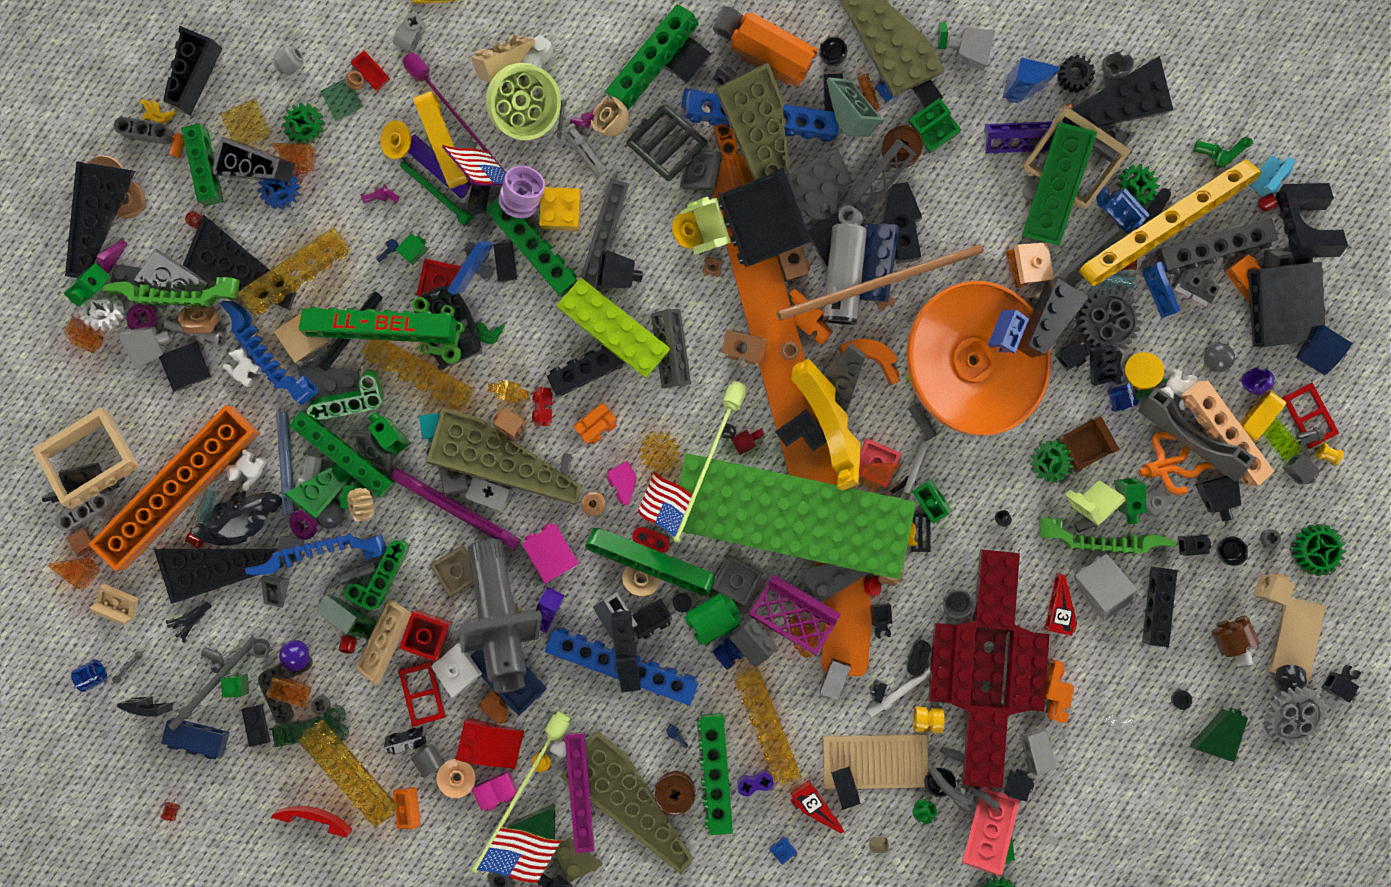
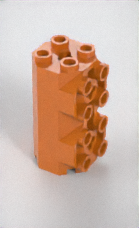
M746 12L741 20L742 25L740 29H736L731 37V40H733L731 43L732 50L740 54L743 61L754 67L769 63L774 78L786 85L792 84L799 87L812 66L811 60L816 58L818 49L753 12L750 14Z

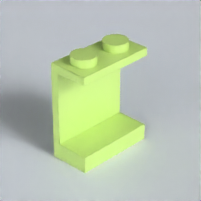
M704 197L686 204L687 208L681 210V214L694 212L704 244L692 247L694 255L731 243L717 198L709 200L708 197Z

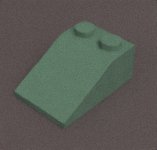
M829 77L827 84L836 121L841 127L842 133L846 136L869 137L883 119L851 80Z

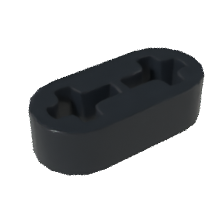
M919 639L914 642L911 648L906 669L913 676L921 675L925 669L931 652L930 644L927 641ZM924 643L926 651H922L919 657L917 646H921ZM919 659L918 665L920 666V669H916L915 672H913V668H911L910 665L915 664L916 660Z

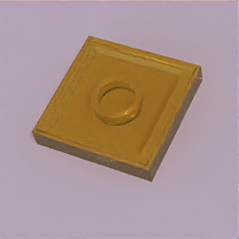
M255 98L220 114L232 140L249 145L272 134Z

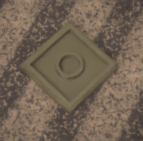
M463 544L430 564L449 598L473 584L469 553Z

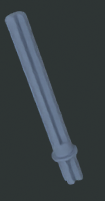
M278 412L276 413L282 494L280 498H282L283 515L293 514L295 510L294 502L284 495L293 489L288 413Z

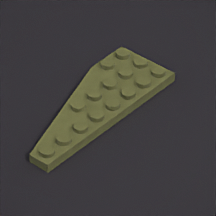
M840 0L892 97L944 73L945 70L928 39L886 0Z
M765 63L715 88L753 180L776 172L777 169L782 167L785 168L787 175L789 174L788 170H790L784 127L786 126L783 115L784 101L769 63Z
M442 408L426 463L577 505L582 485L564 473L561 474L552 468L550 464L543 462L535 454L514 440H510L496 428L494 429L486 424L481 418Z
M596 730L586 742L591 802L678 873L682 874L693 860V856L666 814L656 804L654 795L629 756ZM566 768L560 777L569 784L568 769Z

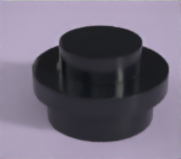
M680 593L674 597L673 607L676 611L683 613L691 608L692 600L689 595Z

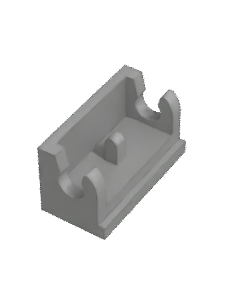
M1035 730L1019 734L1030 773L1040 775L1057 769L1047 731Z

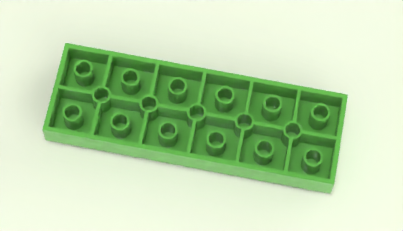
M686 453L679 485L693 495L707 457ZM711 459L682 532L900 580L916 502L852 488L841 491L834 484Z

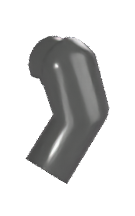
M207 647L202 650L201 656L210 659L212 662L211 671L218 673L225 666L222 654Z

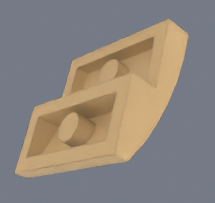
M301 314L274 331L275 336L294 364L311 356L312 352L329 343L327 338L306 337L298 330Z

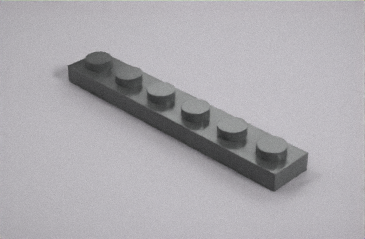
M611 178L581 278L597 291L596 283L600 255L602 251H610L629 187V183Z

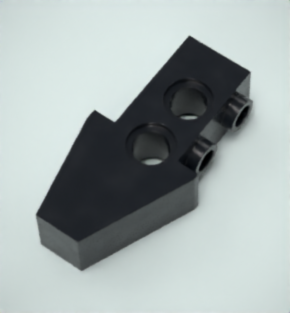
M908 182L893 184L889 191L882 224L896 225L895 221L898 219L904 222V227H899L895 261L896 264L916 261L921 258V251L915 222H919L922 219V214ZM899 239H906L908 246L900 245Z
M631 610L611 613V626L621 693L641 690V681Z

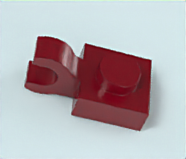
M762 428L752 434L745 430L731 438V441L739 455H742L756 447L754 441L764 436L765 433Z

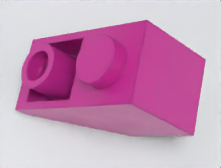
M626 461L607 471L609 476L606 477L610 486H615L618 491L615 495L619 503H624L625 506L630 504L637 481V476L630 463Z

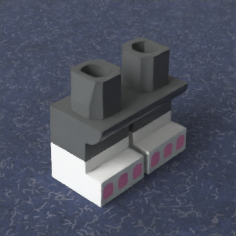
M1187 271L1180 274L1172 290L1185 298H1189V300L1198 305L1206 307L1208 302L1212 304L1220 286L1192 271Z

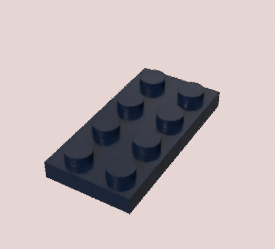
M861 224L867 230L861 283L893 273L899 232L898 225ZM891 284L860 294V300L888 302Z
M476 650L470 657L482 673L480 676L494 690L493 682L488 680L484 650ZM526 665V674L523 676L525 686L523 688L497 693L518 716L547 690V687Z

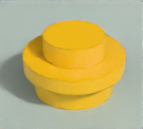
M540 752L533 756L531 761L532 766ZM543 754L535 771L545 772L549 769L551 759L548 754Z

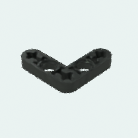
M311 657L305 666L306 668L298 670L297 673L290 671V675L287 677L281 674L282 663L262 672L258 677V683L274 719L279 724L289 722L294 715L281 683L308 671L313 665ZM276 674L277 678L270 680V684L269 682H264L266 675L270 677ZM273 692L280 694L281 699L279 702L272 700L271 695ZM284 703V705L281 706V708L279 707V708L276 709L275 706H278V705ZM282 711H287L288 715L286 716V719L284 717H280L279 714H281Z

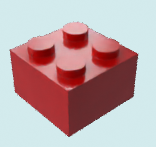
M420 610L412 611L399 649L436 662L441 658L453 622Z

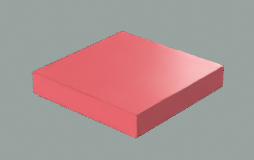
M866 438L860 451L859 477L887 488L902 453Z

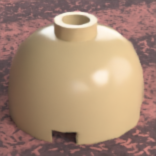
M612 97L613 99L610 100L608 98L603 99L593 111L595 117L594 121L591 120L592 128L605 137L618 136L626 129L629 122V113L626 106L615 97Z

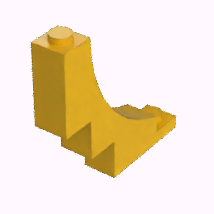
M809 359L799 362L793 367L791 380L804 394L819 420L829 447L832 467L838 472L837 487L844 491L858 484L861 443L847 429L848 415L835 402L836 388Z

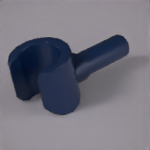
M390 239L386 242L388 249L376 259L378 262H381L387 255L396 251L395 249L399 246L396 240Z
M669 724L666 730L668 736L677 740L684 748H687L688 744L677 735L679 728Z

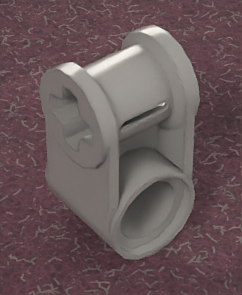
M408 14L393 39L394 45L409 53L415 51L426 29L425 23L418 14Z

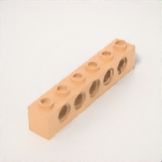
M1208 380L1195 382L1181 395L1185 406L1193 412L1196 421L1204 427L1209 438L1229 445L1240 446L1256 457L1249 469L1240 477L1243 484L1246 486H1259L1275 472Z

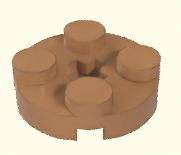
M131 181L125 194L129 197L128 203L122 202L116 214L121 218H134L146 208L144 191L138 183Z
M213 304L211 308L192 306L186 309L184 307L178 314V321L184 333L208 334L213 331V327L218 323L219 313L213 307Z

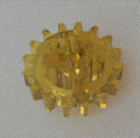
M498 380V384L488 383L486 392L495 394V399L518 403V399L528 400L530 391L521 389V384Z
M654 431L653 437L646 435L647 442L641 441L644 448H639V451L643 452V455L639 457L640 459L645 458L643 465L649 464V470L655 467L658 473L660 468H663L664 472H666L667 466L673 468L672 462L678 463L675 456L680 455L679 452H676L680 445H674L676 438L669 439L670 433L664 436L663 431L660 432V435H657ZM664 439L667 442H665L664 444H658L655 440ZM650 444L652 453L647 456V448ZM654 444L660 449H665L663 453L666 459H664L660 455L655 456V453L657 451L655 450L656 448L654 447ZM672 447L673 454L671 459H669L667 453L668 449ZM658 459L662 460L665 464L657 465L652 462Z

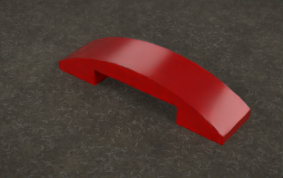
M286 807L277 810L271 817L291 823L296 817L327 824L330 825L328 833L345 838L352 833V828L341 818L315 807Z

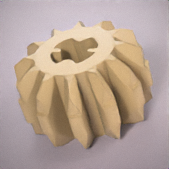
M366 488L350 491L347 502L351 518L355 522L371 519L374 515V503L370 492Z

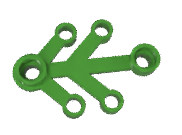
M417 297L413 300L412 307L416 312H430L429 302L425 298ZM421 303L425 304L423 309L419 307ZM445 305L442 307L441 312H445L447 308H450V314L454 315V309L451 306ZM457 321V324H460L461 327L460 330L456 331L454 344L440 343L442 346L440 348L423 342L419 346L420 352L423 354L441 355L445 362L450 364L456 363L461 357V351L457 344L460 333L464 331V325ZM428 345V350L424 352L423 347ZM454 351V356L450 358L449 352Z

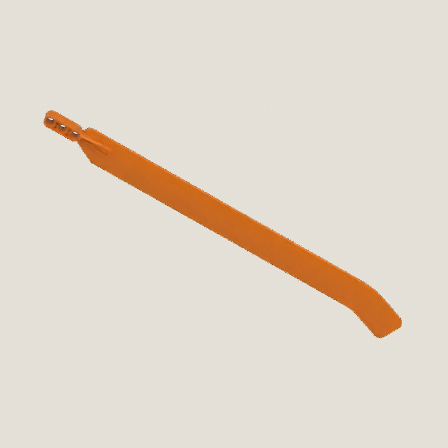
M725 124L712 125L719 152L722 153V162L712 196L713 199H719L718 193H724L754 181L743 155L739 156L732 128L727 127ZM721 128H726L728 130V133L726 135H722L718 132V130ZM731 146L734 151L726 153L723 148ZM724 209L721 210L723 218L726 217ZM727 228L728 235L730 238V236L733 235V233L731 231V228ZM731 241V243L726 244L750 335L768 339L763 362H758L776 430L806 409L822 430L819 420L808 400L791 380L793 367L806 359L794 316L781 321L777 317V311L791 307L778 258L775 256L745 267L744 264L741 265L737 254L740 252L738 247H734ZM787 341H792L799 347L798 356L791 361L783 359L780 355V347ZM802 436L787 447L780 440L789 475L834 485L838 484V475L832 467L827 442L813 452ZM813 561L814 567L826 564L822 562ZM865 576L824 600V605L841 614L822 646L821 665L825 672L828 671L832 658L851 664L848 676H862L867 672L872 620L870 596L864 591ZM824 623V631H827L829 625Z

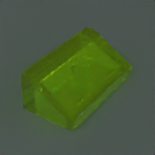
M1279 417L1274 419L1263 433L1284 460L1302 451V446L1299 445L1297 439Z

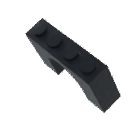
M1330 183L1283 184L1276 194V200L1280 208V218L1283 219L1284 232L1287 234L1288 247L1292 251L1293 258L1340 257L1348 247L1344 230H1319L1312 228L1302 220L1299 213L1301 211L1326 210L1334 199Z

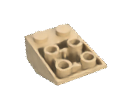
M514 35L509 38L510 41L497 42L492 45L493 48L476 51V55L472 56L471 60L478 79L490 83L500 70L511 64L519 63L535 44V39Z

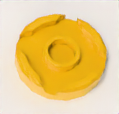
M1140 352L1128 359L1124 367V376L1126 381L1134 386V388L1150 390L1161 382L1164 376V366L1156 355Z

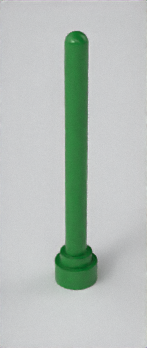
M405 161L400 163V167L456 214L460 224L467 226L474 216L466 213L467 210L460 209Z

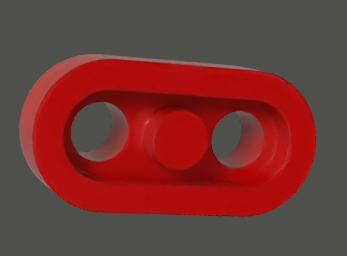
M645 527L637 528L632 535L634 542L661 553L666 552L670 545L669 539L665 535ZM640 533H644L646 535L645 540L639 539ZM658 540L663 541V547H657L656 543Z

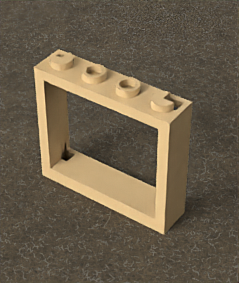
M1064 106L1024 161L1023 167L1025 168L1024 171L1030 176L1036 175L1040 178L1042 170L1032 164V162L1056 130L1057 123L1062 122L1065 116L1082 128L1097 131L1096 137L1119 153L1085 198L1078 194L1076 195L1073 205L1080 209L1081 207L1087 209L1131 150L1067 106Z
M101 407L32 449L61 505L69 509L81 506L87 499L97 496L100 491L113 486L119 479L130 475L132 471L140 467L110 413ZM104 425L123 460L67 494L49 458Z

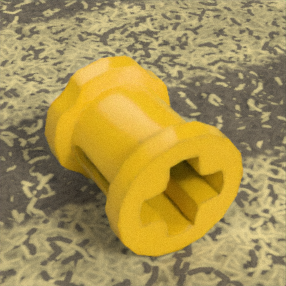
M1322 443L1315 456L1319 460L1324 459L1331 462V465L1337 466L1341 462L1344 452L1340 449L1330 448L1328 444Z

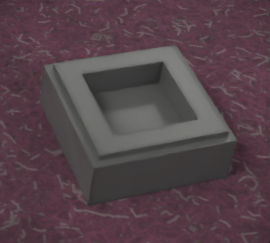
M564 453L562 455L561 472L569 473L572 454Z

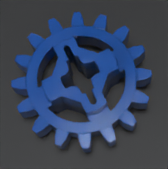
M292 173L290 180L291 188L288 187V182L263 180L258 181L262 188H258L257 191L263 193L260 195V199L265 200L264 203L266 205H271L273 209L279 207L281 210H284V205L289 208L291 207V201L297 203L295 196L301 195L297 192L298 189H301V186L296 184L299 179L294 177Z

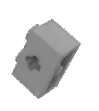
M473 476L466 499L502 512L505 511L512 490L508 486L495 484ZM491 487V491L494 492V494L489 495V497H487L488 493H486L485 491L486 489H490Z

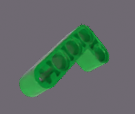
M372 369L365 370L359 380L360 390L313 399L307 409V415L314 421L378 409L384 398L378 373ZM364 378H371L374 383H367ZM369 396H376L378 401L371 400ZM355 399L359 401L360 404L355 405L351 402V400ZM332 403L339 404L341 408L333 407Z
M404 540L392 541L388 545L369 586L367 587L361 583L347 586L344 592L346 599L367 610L379 608L383 604L408 554V543ZM400 545L402 552H397L395 546ZM388 561H391L394 564V568L392 571H389L386 568V564ZM379 578L385 581L384 588L378 586ZM354 587H356L359 590L358 597H355L352 594V589ZM370 596H374L376 598L377 602L375 606L370 604Z

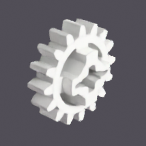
M102 292L98 297L93 295V299H88L86 301L87 304L81 305L83 310L79 311L83 324L88 329L92 327L94 331L98 328L104 331L105 327L112 329V324L118 325L117 320L123 319L122 314L125 313L124 306L116 295L112 297L111 294L107 293L104 296Z

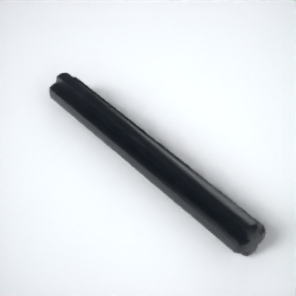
M374 291L359 311H365L366 309L374 310L383 297ZM337 338L318 363V367L323 371H327L351 339Z

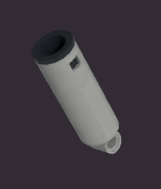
M845 206L840 210L839 220L841 224H836L832 227L825 295L861 284L867 230L865 227L860 226L863 221L861 212L852 206ZM854 213L853 219L848 221L849 215ZM860 294L824 306L822 321L839 325H856Z

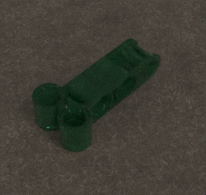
M335 705L327 709L322 717L270 727L269 730H272L274 741L272 747L327 738L333 745L340 744L349 736L348 727L341 724V721L346 716L345 709L340 705ZM332 711L337 712L338 719H334L332 717ZM335 730H339L341 732V738L336 737Z

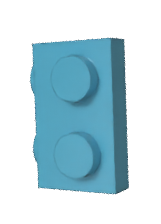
M1270 156L1260 169V177L1250 184L1249 187L1262 197L1271 192L1275 193L1282 185L1280 183L1281 180L1287 178L1292 173V166L1296 161L1289 157L1281 162L1275 156Z

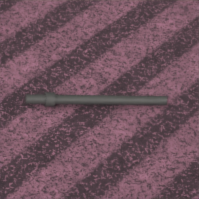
M254 636L240 648L186 707L183 706L178 712L179 715L168 725L169 728L175 730L185 719L187 720L193 714L192 711L216 687L221 678L225 677L250 650L251 643L256 640Z

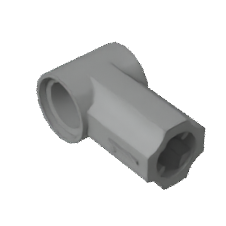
M306 456L303 472L298 479L297 486L321 473L323 458Z

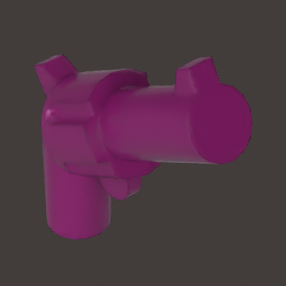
M594 109L590 113H583L581 115L582 119L571 117L570 124L574 123L576 126L586 127L589 130L591 120L594 121L595 117L593 115Z
M386 184L381 188L375 189L373 193L367 195L360 194L363 204L376 199L385 202L387 197L394 203H397L400 199L393 191L387 188Z

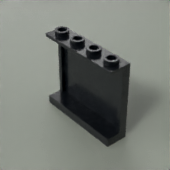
M784 167L724 193H718L720 210L724 209L726 217L723 219L726 227L731 228L733 233L730 238L734 247H738L740 253L737 256L741 265L744 264L745 267H749L812 242Z
M1322 262L1248 270L1253 347H1270L1311 341L1319 326H1325Z

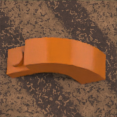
M855 339L838 347L842 355L851 343L866 354L865 358L872 359L880 365L890 386L899 382L900 374L897 368L892 366L898 359L884 344L872 339Z

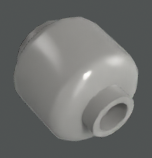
M285 46L274 54V66L277 71L291 75L302 67L303 56L296 47Z

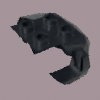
M246 491L236 492L228 501L215 505L213 517L206 526L200 522L196 527L190 528V531L195 538L218 546H230L246 542L248 537L254 536L263 528L269 512L274 513L278 511V507L282 505V498H280V495L270 491L246 497Z

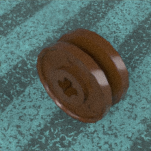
M905 125L896 126L889 130L884 137L881 147L882 157L899 139L916 153L914 158L905 167L909 168L916 163L921 155L923 148L922 138L918 131L912 127ZM901 148L897 153L898 162L906 161L911 154Z
M675 770L667 772L660 777L656 784L654 795L656 804L663 812L669 815L684 814L694 803L696 789L693 780L686 773ZM672 790L679 791L678 796H675V794L671 795Z

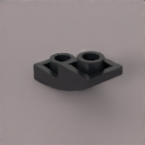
M850 767L831 772L842 810L861 804Z

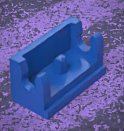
M1125 188L1112 192L1102 206L1126 234L1130 233L1134 227L1138 229L1145 219L1149 217L1148 212Z
M1016 309L1001 311L988 346L1000 348L999 352L1016 353L1029 318Z

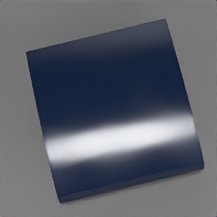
M1320 325L1312 340L1304 342L1295 358L1317 372L1326 375L1341 361L1353 343L1330 328Z

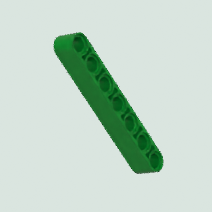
M593 528L585 544L586 549L595 554L702 596L709 595L715 580L714 574L600 528Z

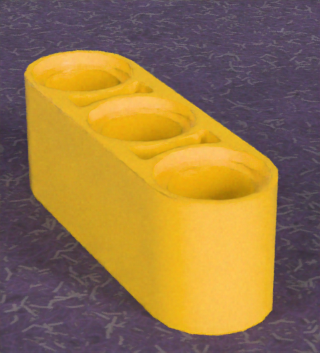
M1272 390L1262 395L1240 423L1253 443L1260 438L1286 405V402Z

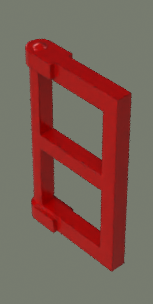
M1313 382L1282 397L1300 433L1307 432L1303 422L1320 413L1327 423L1330 431L1324 434L1325 438L1320 442L1307 443L1308 449L1339 434ZM1310 391L1318 409L1299 418L1290 400Z
M432 661L398 670L412 727L446 718L435 672L431 667L433 665ZM428 669L433 688L410 694L405 674ZM434 694L439 713L416 719L411 699Z

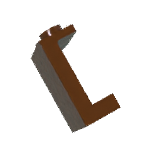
M1101 416L1095 417L1056 438L1060 444L1066 445L1065 450H1071L1068 457L1073 458L1072 461H1069L1073 468L1069 469L1074 472H1080L1083 468L1108 454L1120 450Z

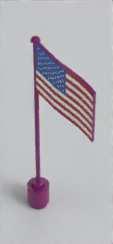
M414 52L407 54L402 60L403 67L416 82L426 81L483 150L453 148L445 145L442 148L472 183L482 186H503V180L507 172L428 79L430 68L419 55H415Z

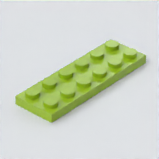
M582 278L574 284L556 305L558 310L645 379L670 351L667 345Z

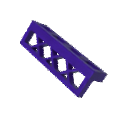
M1053 121L985 124L984 132L987 136L985 152H1032L1036 145L1030 146L1027 142L1032 138L1038 137L1041 139ZM1014 138H1019L1022 141L1017 146L1009 144ZM992 139H1000L1002 141L998 147H991ZM1046 142L1041 151H1049L1050 145Z

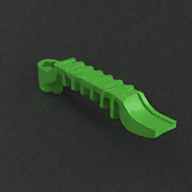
M217 277L214 287L203 290V293L192 291V294L188 291H182L181 293L178 291H171V293L164 290L160 291L144 284H140L139 288L129 282L109 283L102 286L101 291H107L108 294H123L130 301L146 306L152 304L155 306L174 305L180 307V305L186 307L195 306L200 308V306L211 308V305L219 299L237 300L240 280Z
M1039 518L1040 538H1059L1066 545V548L1069 549L1076 547V549L1081 550L1087 548V550L1097 549V551L1108 550V552L1118 551L1119 553L1129 552L1131 554H1138V552L1146 553L1149 549L1158 545L1176 547L1175 541L1163 536L1150 534L1142 535L1138 541L1137 534H1129V547H1127L1126 537H1118V546H1116V538H1108V545H1105V537H1097V544H1095V537L1087 536V544H1085L1084 535H1076V538H1073V533L1063 530V518Z

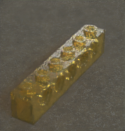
M332 227L237 294L255 316L258 314L262 315L269 309V306L281 302L285 295L297 291L305 281L313 280L318 272L327 270L334 261L347 256L350 248L335 227ZM332 248L329 254L323 253L324 249ZM310 259H316L313 265L307 264ZM294 270H300L297 276H291ZM278 281H284L283 286L275 287ZM262 292H268L267 297L259 298Z
M367 340L361 350V353L366 355L364 359L373 364L376 361L382 364L381 368L389 373L392 371L399 374L397 377L407 383L409 380L415 383L414 387L423 392L425 389L431 391L432 394L430 396L439 401L442 398L449 401L447 405L455 410H458V408L465 409L475 391L470 386L389 341ZM386 349L388 356L385 359H381L380 353ZM399 359H404L405 361L402 368L397 367ZM416 368H420L421 375L415 378L413 372ZM433 377L438 379V384L435 387L430 386V380ZM450 386H453L455 389L452 396L446 394V390Z
M758 666L736 674L735 684L738 691H743L745 697L741 699L745 709L749 708L752 715L749 716L753 727L757 726L759 733L756 736L759 744H764L766 752H763L767 764L771 762L773 766L771 774L774 781H779L780 786L801 778L800 770ZM749 686H757L758 691L755 694H749L747 692ZM758 703L764 704V711L756 712L754 710L755 705ZM769 721L772 723V728L764 730L762 729V724ZM778 740L780 742L779 746L771 748L769 746L770 741ZM779 758H785L787 760L784 766H778L776 764Z
M320 720L305 731L298 740L302 748L312 756L314 761L327 773L328 777L337 784L340 790L353 802V805L362 812L367 821L376 827L393 815L398 804L323 720Z

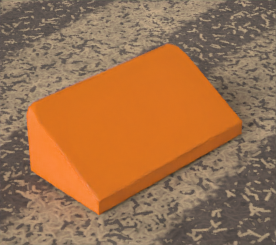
M417 787L393 790L397 829H413L420 826Z

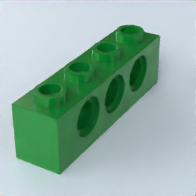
M200 123L181 127L197 202L204 206L223 203L218 175L211 174L215 159L208 129Z

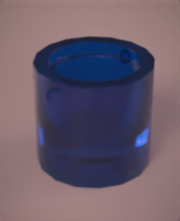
M1132 383L1107 390L1112 405L1111 410L1114 412L1139 405V400L1136 398Z
M93 659L71 672L72 682L81 692L92 689L105 682L108 678L103 664L97 659Z

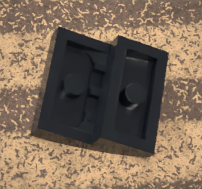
M688 37L683 46L677 50L664 68L671 74L674 73L687 84L711 57V53L698 42Z
M839 211L808 230L810 238L826 266L829 263L832 227L836 224H841Z
M197 342L159 356L173 392L189 388L192 384L211 378Z
M153 696L134 697L117 703V708L131 714L153 717L172 711L173 705L172 702L153 704Z

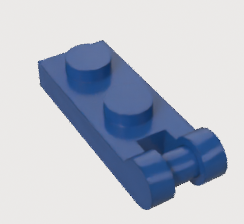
M1157 262L1153 266L1143 268V276L1161 318L1181 311L1164 272V263Z

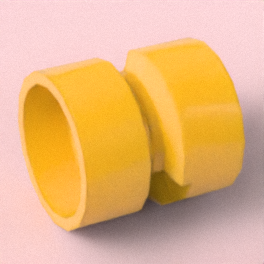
M915 706L913 711L914 732L925 733L929 730L931 733L942 734L944 730L943 708L931 707L928 710L926 707Z

